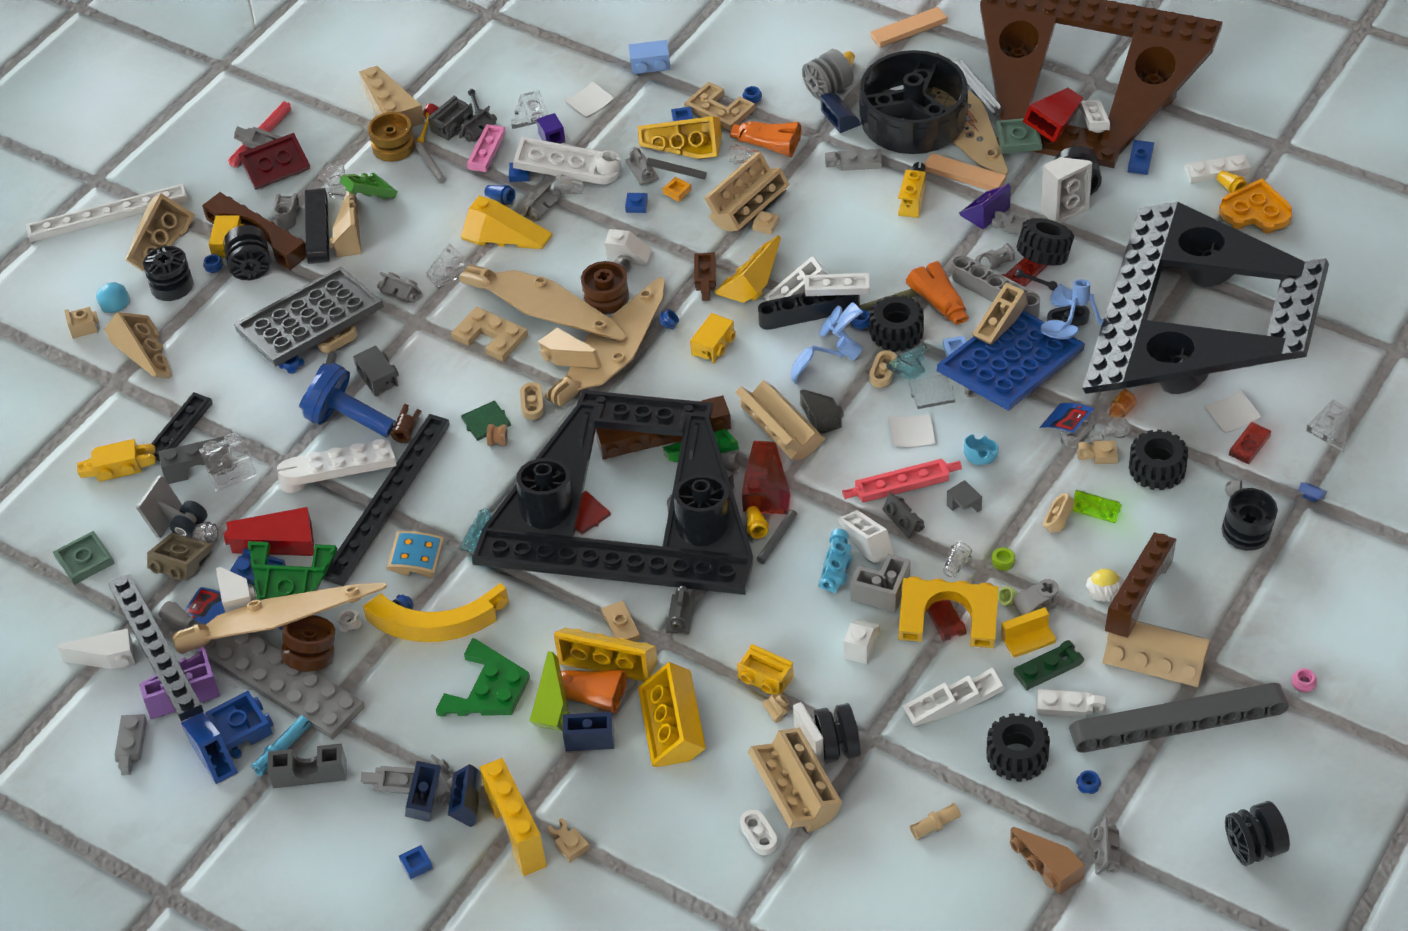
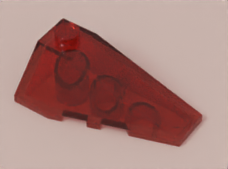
M753 441L742 488L743 512H746L749 507L755 506L758 507L761 513L787 514L791 496L777 445L775 442Z

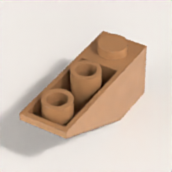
M1011 828L1010 845L1012 849L1026 859L1027 864L1033 871L1037 870L1049 888H1054L1061 895L1084 879L1085 864L1068 847L1019 828Z

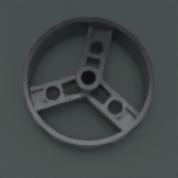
M900 51L878 59L863 74L859 88L860 119L864 132L877 145L903 154L928 153L949 145L964 130L966 115L968 114L967 80L960 67L949 58L929 51ZM903 85L904 88L901 90L882 93V91L886 89L894 88ZM933 87L948 93L956 100V104L948 109L930 96Z

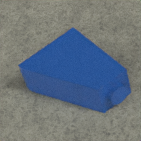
M203 712L181 722L190 744L215 784L238 773L220 732Z

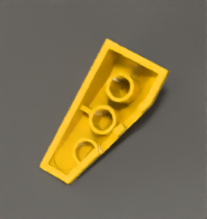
M710 116L637 126L639 146L697 159L718 157L722 140L720 117Z
M480 195L468 209L461 234V239L478 245L497 243L498 246L505 247V244H516L518 248L543 249L552 237V233L498 201Z
M777 235L764 243L749 257L747 262L736 269L737 272L732 277L724 280L714 292L719 296L742 303L750 299L753 301L758 299L763 294L762 290L768 283L781 240L780 236Z

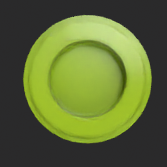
M1008 548L996 549L992 554V565L1000 571L1010 570L1015 565V553Z

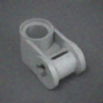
M294 193L293 196L276 194L274 212L277 225L282 229H291L296 224L297 212L299 211L298 194Z
M1044 579L1027 590L1019 592L1013 599V605L1022 615L1044 607L1047 611L1054 609L1058 604L1057 594L1059 586L1054 580Z

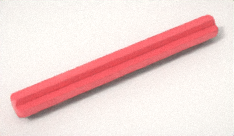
M283 101L258 128L271 132L291 111V104ZM242 144L228 159L229 165L235 168L241 164L239 153L252 148Z

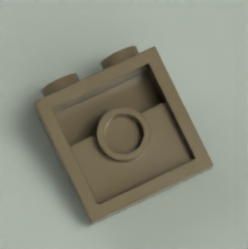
M172 532L147 552V568L155 574H168L175 580H188L199 571V562L211 553V544Z

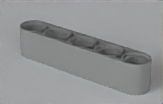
M959 255L953 258V281L991 302L995 300L1004 284L1009 283L1025 291L1027 305L1023 311L1036 318L1039 317L1040 296L1037 293L967 256Z

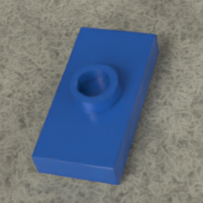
M1134 140L1127 172L1148 175L1154 142Z

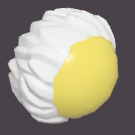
M1103 568L1097 570L1087 579L1086 588L1092 599L1111 602L1125 580L1115 571Z

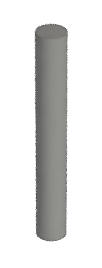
M417 142L415 148L439 183L445 182L446 178L421 142Z

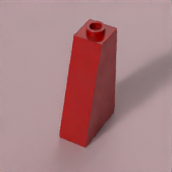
M1067 87L1030 104L1023 122L1055 143L1077 114L1083 97Z
M308 507L226 522L227 531L223 532L226 545H230L232 553L243 554V549H248V541L268 542L270 544L269 555H314L313 530Z

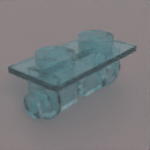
M483 508L479 510L459 546L460 550L474 553L482 529L491 517L489 509Z

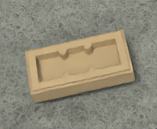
M624 601L601 608L613 637L625 638L634 642L641 640Z

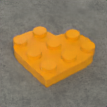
M1263 178L1227 194L1222 198L1219 207V214L1223 220L1232 224V227L1235 229H1242L1244 226L1254 224L1261 228L1264 233L1269 234L1274 230L1286 227L1291 223L1292 207Z

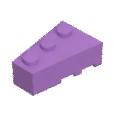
M204 646L198 649V654L188 660L184 657L178 661L200 703L220 696ZM156 674L139 684L150 719L175 712Z

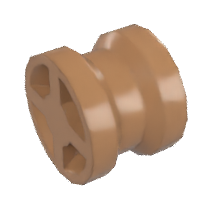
M488 424L487 445L494 446L499 444L506 447L508 442L507 425L496 427L494 424Z

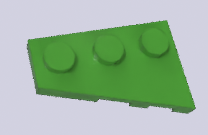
M362 173L361 176L345 174L340 179V183L346 187L345 190L355 195L362 193L368 197L376 195L382 199H386V197L395 199L398 193L396 189L375 173H370V176L366 173Z

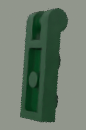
M1066 640L1059 647L1015 667L1013 674L1027 691L1081 665L1084 657L1080 652L1075 651V646L1070 640ZM1068 656L1069 658L1066 659V660H1063L1062 657Z

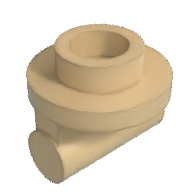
M772 694L769 699L763 702L764 708L775 723L782 721L783 716L790 711L788 706L790 703L782 694Z

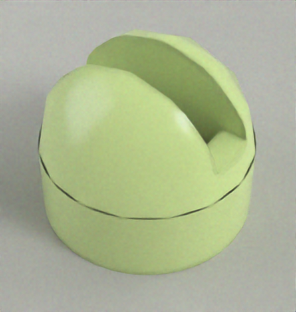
M1004 586L998 592V601L1002 605L1012 606L1013 599L1018 593L1014 588Z

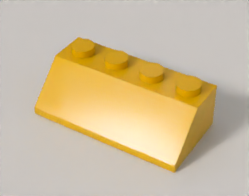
M566 627L554 633L559 664L590 671L625 670L627 678L645 682L652 676L658 661L656 646L649 643H639L625 638H615L601 633L595 634L581 629Z
M668 662L638 687L653 767L690 762L706 749L691 670Z

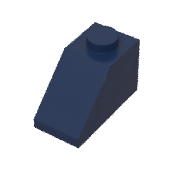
M421 761L416 762L406 803L405 817L430 821L441 771L440 765Z

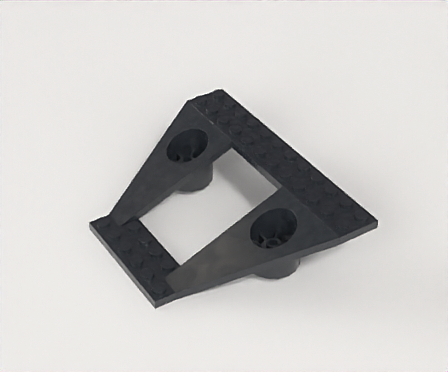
M1180 202L1140 208L1082 386L1085 394L1160 383L1165 392L1183 394L1199 387L1210 373L1307 357L1328 272L1329 263L1327 259L1305 262ZM1163 265L1186 268L1194 284L1200 287L1219 285L1230 279L1234 274L1281 280L1267 334L1258 335L1147 320Z
M582 390L577 405L535 460L527 462L517 472L516 485L482 529L472 556V564L677 588L685 586L687 589L746 595L753 567V553L711 426L710 419L713 412V403ZM596 428L683 436L662 546L574 537Z

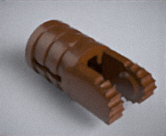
M407 404L403 405L394 429L391 432L392 438L399 443H408L410 441L412 432L422 413L421 410L417 409L413 417L408 415L409 405Z

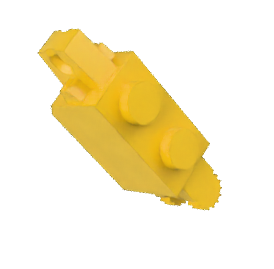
M135 439L95 447L91 451L90 459L77 463V473L80 478L96 476L98 482L140 473L143 467L154 465L156 462V457L153 455L155 453V446L147 443L137 445Z

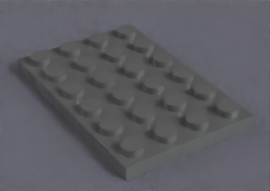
M339 267L235 323L234 326L236 331L276 367L294 356L302 354L312 346L320 344L332 335L338 334L341 330L358 323L361 319L376 313L384 305L379 297L343 267Z

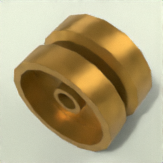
M386 112L374 117L368 125L373 154L378 159L389 162L399 161L408 157L415 148L411 121L406 115L400 112Z

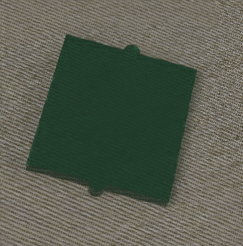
M495 400L461 415L467 431H470L477 441L487 437L488 424H494L496 427L501 425L511 426V422L505 415V410H501Z

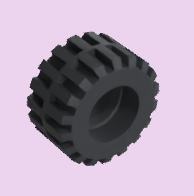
M1043 218L1027 219L1023 222L1016 246L1017 251L1026 259L1038 264L1049 266L1062 265L1068 260L1074 234L1066 226L1053 220Z
M893 295V297H884V300L879 299L876 301V304H873L872 310H870V335L872 341L876 342L878 347L883 346L884 350L891 349L893 352H896V350L906 351V348L911 349L914 347V344L918 345L924 332V311L920 304L915 302V299H908L904 295L901 297Z
M1157 429L1155 432L1149 430L1147 434H1139V438L1136 437L1130 447V475L1134 477L1136 483L1140 482V486L1144 488L1146 486L1150 487L1151 490H1155V488H1159V490H1165L1166 487L1169 489L1173 488L1174 484H1180L1181 479L1185 477L1188 460V447L1185 446L1186 443L1184 440H1180V436L1177 434L1172 435L1170 431L1162 432V430Z
M1012 713L1007 718L1005 716L1000 717L999 722L994 721L992 728L988 730L986 748L987 762L990 763L992 771L997 770L996 774L998 776L1004 775L1006 780L1010 781L1014 778L1016 782H1022L1023 778H1026L1028 781L1032 779V775L1036 777L1040 775L1041 770H1045L1049 759L1050 736H1048L1047 728H1043V723L1040 720L1036 722L1035 717L1031 715L1025 717L1023 713H1020L1019 716H1015ZM1011 744H1022L1027 746L1028 749L1016 751L1008 748L1007 746Z

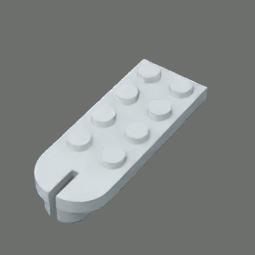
M522 136L513 161V168L596 184H610L616 181L621 167L620 156L611 150L601 152Z
M376 439L371 443H355L350 447H334L328 451L309 452L303 456L286 459L277 466V473L281 490L286 493H296L303 490L307 483L397 465L389 439Z

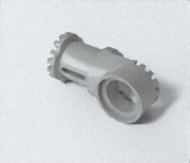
M1006 243L1000 249L995 251L989 250L978 255L975 261L981 263V259L987 257L990 262L989 268L993 270L1004 262L1014 261L1015 252H1012L1014 251L1012 246Z

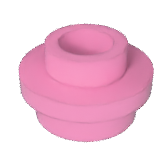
M1303 668L1293 674L1292 685L1295 689L1301 692H1310L1315 689L1317 678L1311 670Z

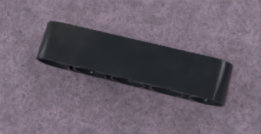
M326 188L305 190V232L308 264L330 261Z
M805 293L765 301L758 306L759 326L762 329L771 330L827 318L838 305L842 307V313L851 303H855L859 307L860 295L805 296Z

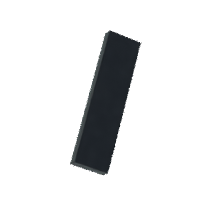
M195 392L192 393L151 443L155 446V453L153 455L157 461L160 462L158 451L179 446L213 404L211 398Z

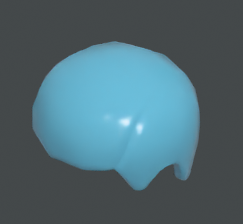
M117 282L106 283L96 293V300L103 312L113 313L120 311L130 302L126 288Z
M970 434L964 439V454L970 463L986 465L992 463L998 457L999 446L985 435L981 439H976L974 434Z

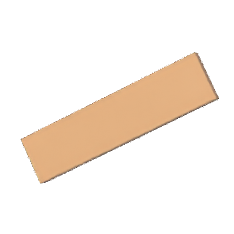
M939 7L871 31V38L881 48L945 24L948 17Z
M931 153L924 163L926 172L985 190L1002 186L1006 181V175L934 153Z

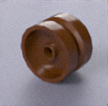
M601 261L589 265L582 272V292L586 303L604 315L613 314L628 303L627 275L621 265L615 262Z
M311 615L284 625L281 651L283 662L299 671H319L327 668L334 658L333 644L336 629L333 623L323 617Z

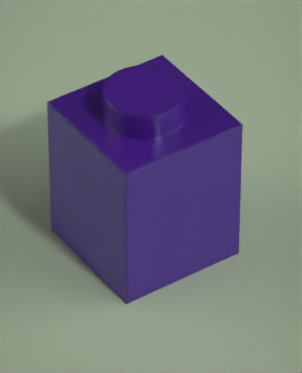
M555 113L536 119L538 134L543 141L559 144L565 142L564 127Z

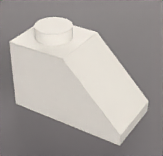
M609 229L605 241L607 261L614 262L618 256L623 255L630 258L632 264L647 266L652 252L651 247L630 231Z
M222 567L216 568L225 613L246 606L253 600H257L254 587L249 588L246 578Z
M860 619L851 622L843 641L844 659L867 664L881 625Z

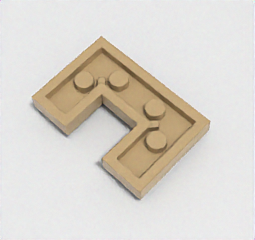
M708 82L684 103V107L691 106L692 113L700 117H720L721 127L731 131L734 124L739 125L755 110V103L739 96L726 107L717 102L724 96V89Z
M477 306L451 332L452 339L467 346H470L481 333L494 338L485 348V352L487 355L502 362L528 336L526 328Z

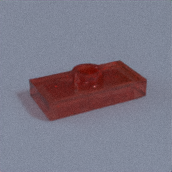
M1251 422L1230 448L1229 456L1250 464L1270 438L1271 430Z

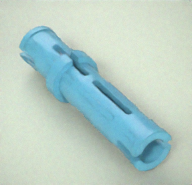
M300 715L272 745H268L264 749V753L251 764L252 769L256 767L254 772L259 776H263L268 770V751L288 749L311 727V723L308 722L309 720Z

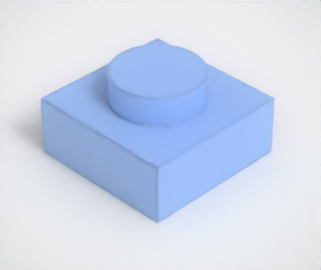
M964 336L943 339L946 356H949L966 343Z

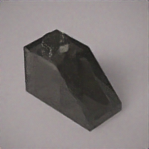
M804 389L800 390V406L811 425L820 434L842 428L844 412L842 407L836 404L833 397Z

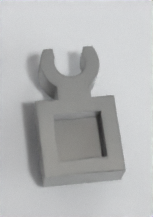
M995 211L992 227H1005V232L1020 234L1023 222L1031 219V215L1010 212L1008 216L1001 211Z

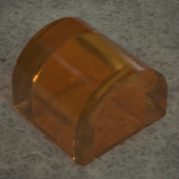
M1122 389L1112 400L1109 416L1117 420H1123L1137 404L1134 394L1127 389Z

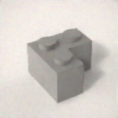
M888 554L881 571L858 565L850 582L851 601L896 612L901 601L903 578L910 577V559Z

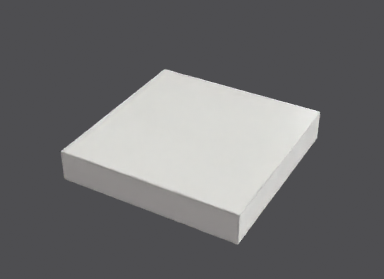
M799 702L793 705L794 728L801 729L819 763L824 767V738L803 703Z

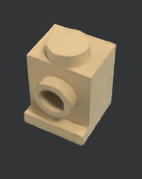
M90 307L69 312V309L64 310L73 339L97 332L96 324L99 323L96 311H91Z

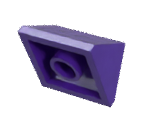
M1008 183L984 192L960 211V216L981 229L986 228L992 223V219H995V211L1005 213L1010 209V184Z

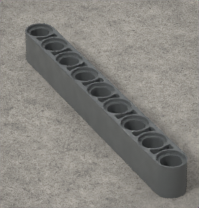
M1268 683L1081 719L1073 722L1069 726V731L1076 751L1085 753L1277 716L1286 712L1289 704L1279 683Z

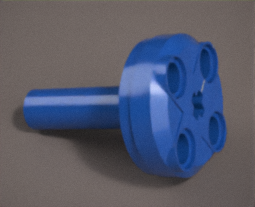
M323 363L300 401L299 408L302 409L304 418L312 423L322 425L336 410L387 438L392 432L396 421L345 393L350 379V372L337 363L328 365Z

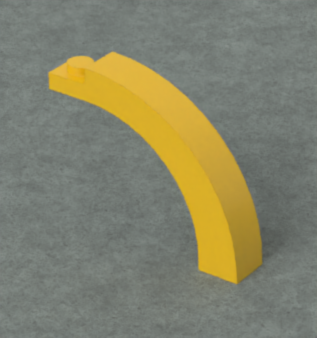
M499 583L475 601L446 611L424 612L411 610L392 602L382 593L364 604L363 609L366 620L389 635L416 642H442L465 637L488 627L497 621L495 612L503 609L509 603L506 587Z

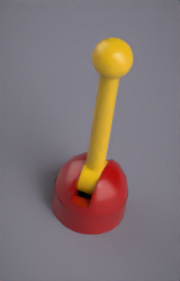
M428 103L423 110V116L426 121L420 137L417 138V142L422 144L425 141L424 136L429 125L428 117L439 108L435 104Z

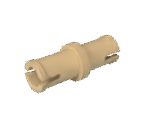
M953 802L936 813L932 811L928 814V817L910 825L909 828L913 837L919 840L934 830L937 832L942 830V826L960 818L961 813Z

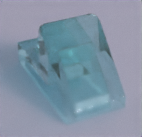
M923 343L897 356L886 367L913 381L925 372V368L921 364V361L924 359L922 355L928 352L929 349Z

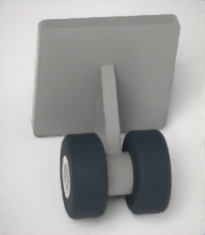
M157 476L136 506V509L152 532L159 538L163 536L168 527H170L173 533L193 538L197 533L196 525H202L208 516L205 508L197 502L186 501L182 505L163 476Z

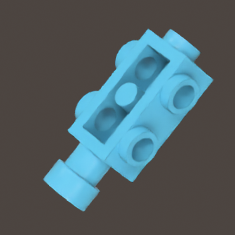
M834 529L831 532L829 539L831 545L826 553L821 577L818 581V587L836 593L840 585H845L848 573L845 570L849 568L852 561V556L849 555L851 545L848 544L849 534L843 529Z

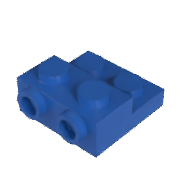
M249 691L205 712L206 717L220 732L228 750L246 741H249L250 745L273 734L271 727L274 726L272 719L268 713H262L263 706L258 697L253 698Z

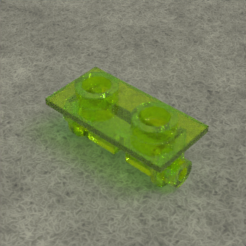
M1075 490L1074 508L1072 511L1116 523L1118 513H1120L1122 508L1120 502L1086 493L1085 491Z

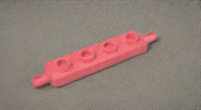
M938 459L856 480L855 487L842 490L844 499L857 496L864 503L887 497L890 492L895 495L949 481V472L962 470L960 460L947 464L943 459Z

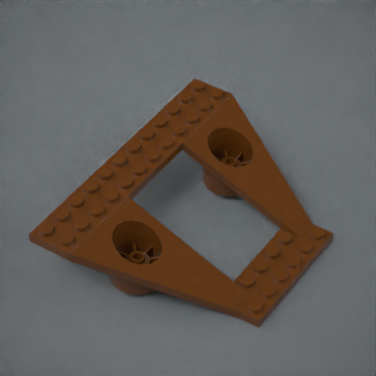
M1109 0L980 1V13L996 100L1003 107L1002 113L999 115L1000 120L1021 119L1025 117L1035 93L1056 23L1132 37L1108 117L1110 130L1096 133L1089 131L1087 128L1068 125L1055 143L1040 134L1042 150L1031 151L1056 157L1064 149L1073 146H1083L1090 148L1096 153L1099 166L1115 168L1119 155L1163 107L1173 103L1176 99L1177 91L1213 53L1223 24L1222 21Z

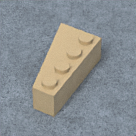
M374 66L359 71L362 89L377 116L386 112H400L410 119L412 127L425 123L421 104L382 69Z

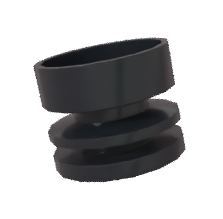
M253 225L237 226L224 236L223 246L228 269L235 278L248 281L255 280L264 276L269 271L272 262L265 233L260 228Z
M162 246L150 251L145 256L143 268L151 293L155 298L162 301H174L186 296L192 290L193 278L185 252L181 248Z
M1243 488L1236 491L1230 497L1221 528L1226 541L1235 548L1245 551L1264 547L1269 542L1278 512L1275 500L1263 490L1255 488Z
M1265 801L1250 807V811L1241 809L1237 813L1232 812L1225 816V831L1229 844L1242 865L1248 866L1255 861L1260 862L1264 859L1265 855L1271 858L1289 851L1290 840L1287 826L1280 811L1273 802Z

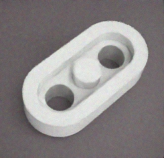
M758 810L744 812L740 817V828L753 850L760 855L772 854L777 848V836L765 816Z

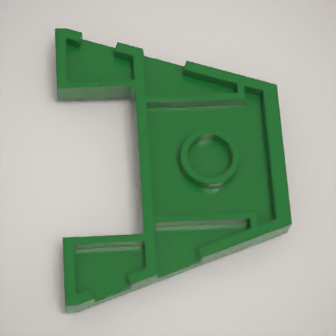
M248 541L257 600L317 591L337 553L336 545L315 544L312 566L304 567L267 565L270 544L268 542Z
M472 638L464 653L465 660L483 664L484 667L467 699L446 693L443 694L436 708L437 716H446L449 713H457L458 716H467L468 713H481V716L512 715L530 679L529 672L477 639Z

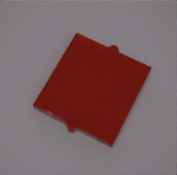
M587 491L583 492L576 530L581 535L593 527H598L600 522L611 516V512Z

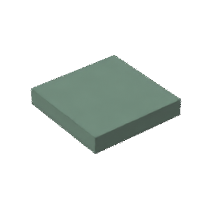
M1024 118L996 121L1001 154L1042 150L1040 133L1023 122Z
M94 531L53 551L54 557L73 585L115 564L113 558Z

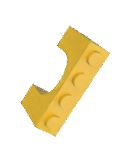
M916 576L903 578L898 640L922 642L924 615L927 609L938 601L952 600L963 605L970 615V646L994 648L999 586H993L991 583L969 584L967 581L946 582L939 578L922 580Z
M503 757L480 766L487 802L495 818L502 817L505 823L514 858L523 877L547 867L540 832Z

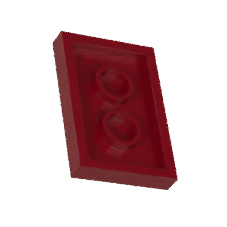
M294 133L239 153V159L255 190L310 169V164Z

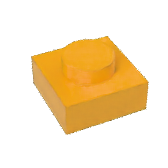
M674 177L663 187V194L678 202L692 191L691 184L677 177Z

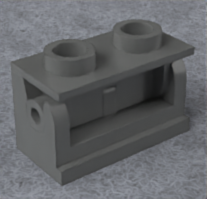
M454 95L428 117L430 130L432 133L449 141L461 131L460 127L466 120L470 121L474 118L471 103L468 105Z
M373 346L353 356L356 371L375 397L379 393L391 388L394 384L396 387L398 386L397 377L399 373L394 364H389L386 353L384 351L381 352L377 346Z

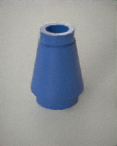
M487 185L484 191L485 196L503 205L513 203L516 196L515 190L509 185Z

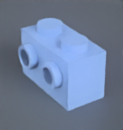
M667 40L628 44L632 74L670 70Z

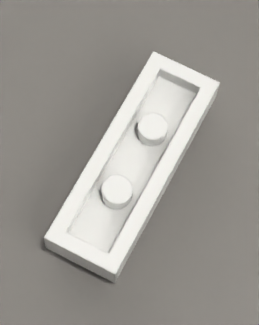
M1082 101L1080 110L1089 131L1100 133L1104 130H1110V121L1101 101Z
M1245 154L1187 163L1184 168L1190 184L1215 180L1218 173L1222 170L1236 175L1250 174L1251 170Z
M869 273L805 275V296L870 294Z

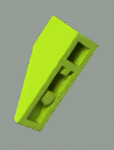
M548 651L530 722L538 727L563 732V714H570V712H568L569 708L559 659L553 652Z

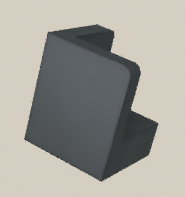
M964 480L947 490V506L952 511L958 507L964 510L972 507L976 512H980L982 510V496Z

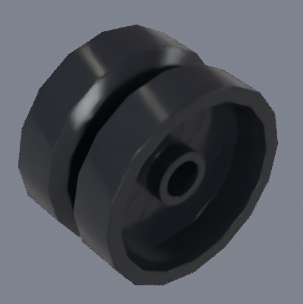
M1073 146L1057 154L1055 159L1063 157L1091 161L1090 196L1099 189L1102 176L1098 157L1093 150L1083 146Z
M850 704L836 705L834 718L827 707L814 710L815 725L824 738V762L838 761L840 748L847 759L859 757L861 754L859 733Z

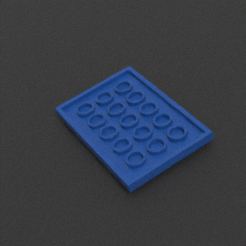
M1022 311L1018 319L992 345L972 337L938 363L936 371L1009 411L1084 350L1085 343L1074 337L1055 339L1042 334L1041 325L1045 322Z

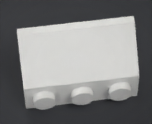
M1059 157L1043 165L1041 212L1049 220L1062 223L1089 209L1092 162Z

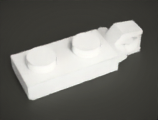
M1038 689V715L1086 718V715L1093 714V712L1105 713L1106 696L1093 695V693Z

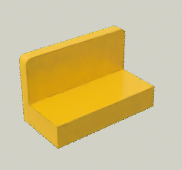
M1045 607L1001 623V638L1014 658L1056 643V637L1049 627V613Z

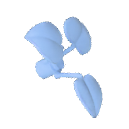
M1083 279L1075 280L1073 282V290L1061 283L1054 289L1051 295V304L1056 307L1072 305L1069 318L1066 323L1060 320L1046 321L1041 325L1042 334L1055 339L1074 337L1078 332V327L1070 324L1072 323L1076 305L1084 306L1089 300L1097 322L1102 326L1103 320L1100 318L1095 304L1094 294H1090L1091 283Z
M851 303L843 313L842 307L838 305L820 328L819 335L821 337L826 336L831 330L834 335L840 338L836 345L838 351L814 345L811 348L806 347L792 366L791 377L794 383L797 384L798 376L810 362L816 350L834 354L840 358L845 355L852 361L859 356L863 347L843 331L846 325L863 313L855 303Z

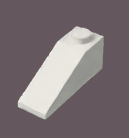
M812 256L766 294L764 298L766 301L805 293V275L828 273Z
M856 510L838 518L841 527L848 532L850 539L862 555L871 562H882L886 560L888 554H894L887 529L860 511Z
M128 628L57 644L64 662L106 669L124 668L136 664L133 641Z

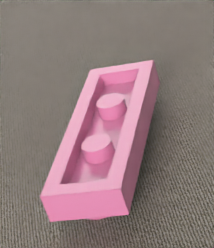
M486 124L467 162L468 170L487 172L506 134L505 127Z

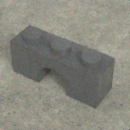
M224 436L158 451L161 469L168 484L189 480L188 470L196 465L208 467L210 474L232 470L230 454Z
M342 743L317 746V755L309 759L297 757L293 749L268 751V775L273 788L347 780V760Z

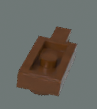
M715 252L694 253V283L696 291H701L702 301H710V290H715Z

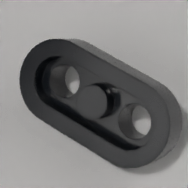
M1072 305L1050 310L1047 314V321L1060 320L1066 323ZM1076 305L1070 325H1085L1089 321L1090 316L1088 307Z

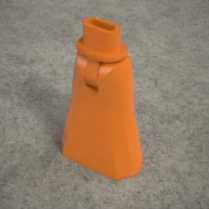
M748 121L747 124H734L730 131V137L738 138L739 142L742 141L792 158L801 139L802 126L799 122L770 124Z
M939 261L929 263L926 269L921 266L910 272L906 278V284L926 299L948 321L958 325L968 320L969 316L965 313L964 303L952 286Z
M625 670L561 671L568 700L585 703L606 712L617 713L620 698L623 696L626 688L627 677Z

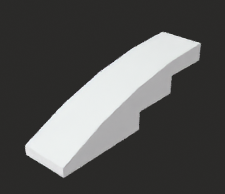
M991 668L973 679L968 675L950 686H947L945 682L903 705L913 726H918L961 712L984 702L1006 689L994 668Z

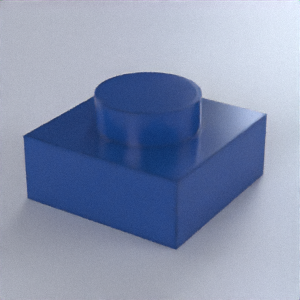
M691 106L671 109L673 121L693 119Z
M509 163V182L530 181V171L513 168V163Z
M627 193L626 213H646L648 194Z
M1301 482L1298 489L1299 492L1304 493L1303 498L1316 502L1317 499L1324 500L1327 494L1326 490L1307 482Z
M422 845L399 855V860L410 880L433 869L432 863Z

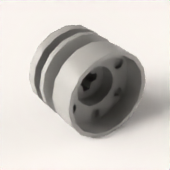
M836 49L825 52L819 58L811 60L802 67L804 83L809 92L818 100H820V96L823 94H836V92L842 91L852 85L854 81V74L849 61Z

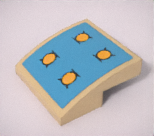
M397 531L386 570L408 576L411 571L432 578L444 537L423 532Z

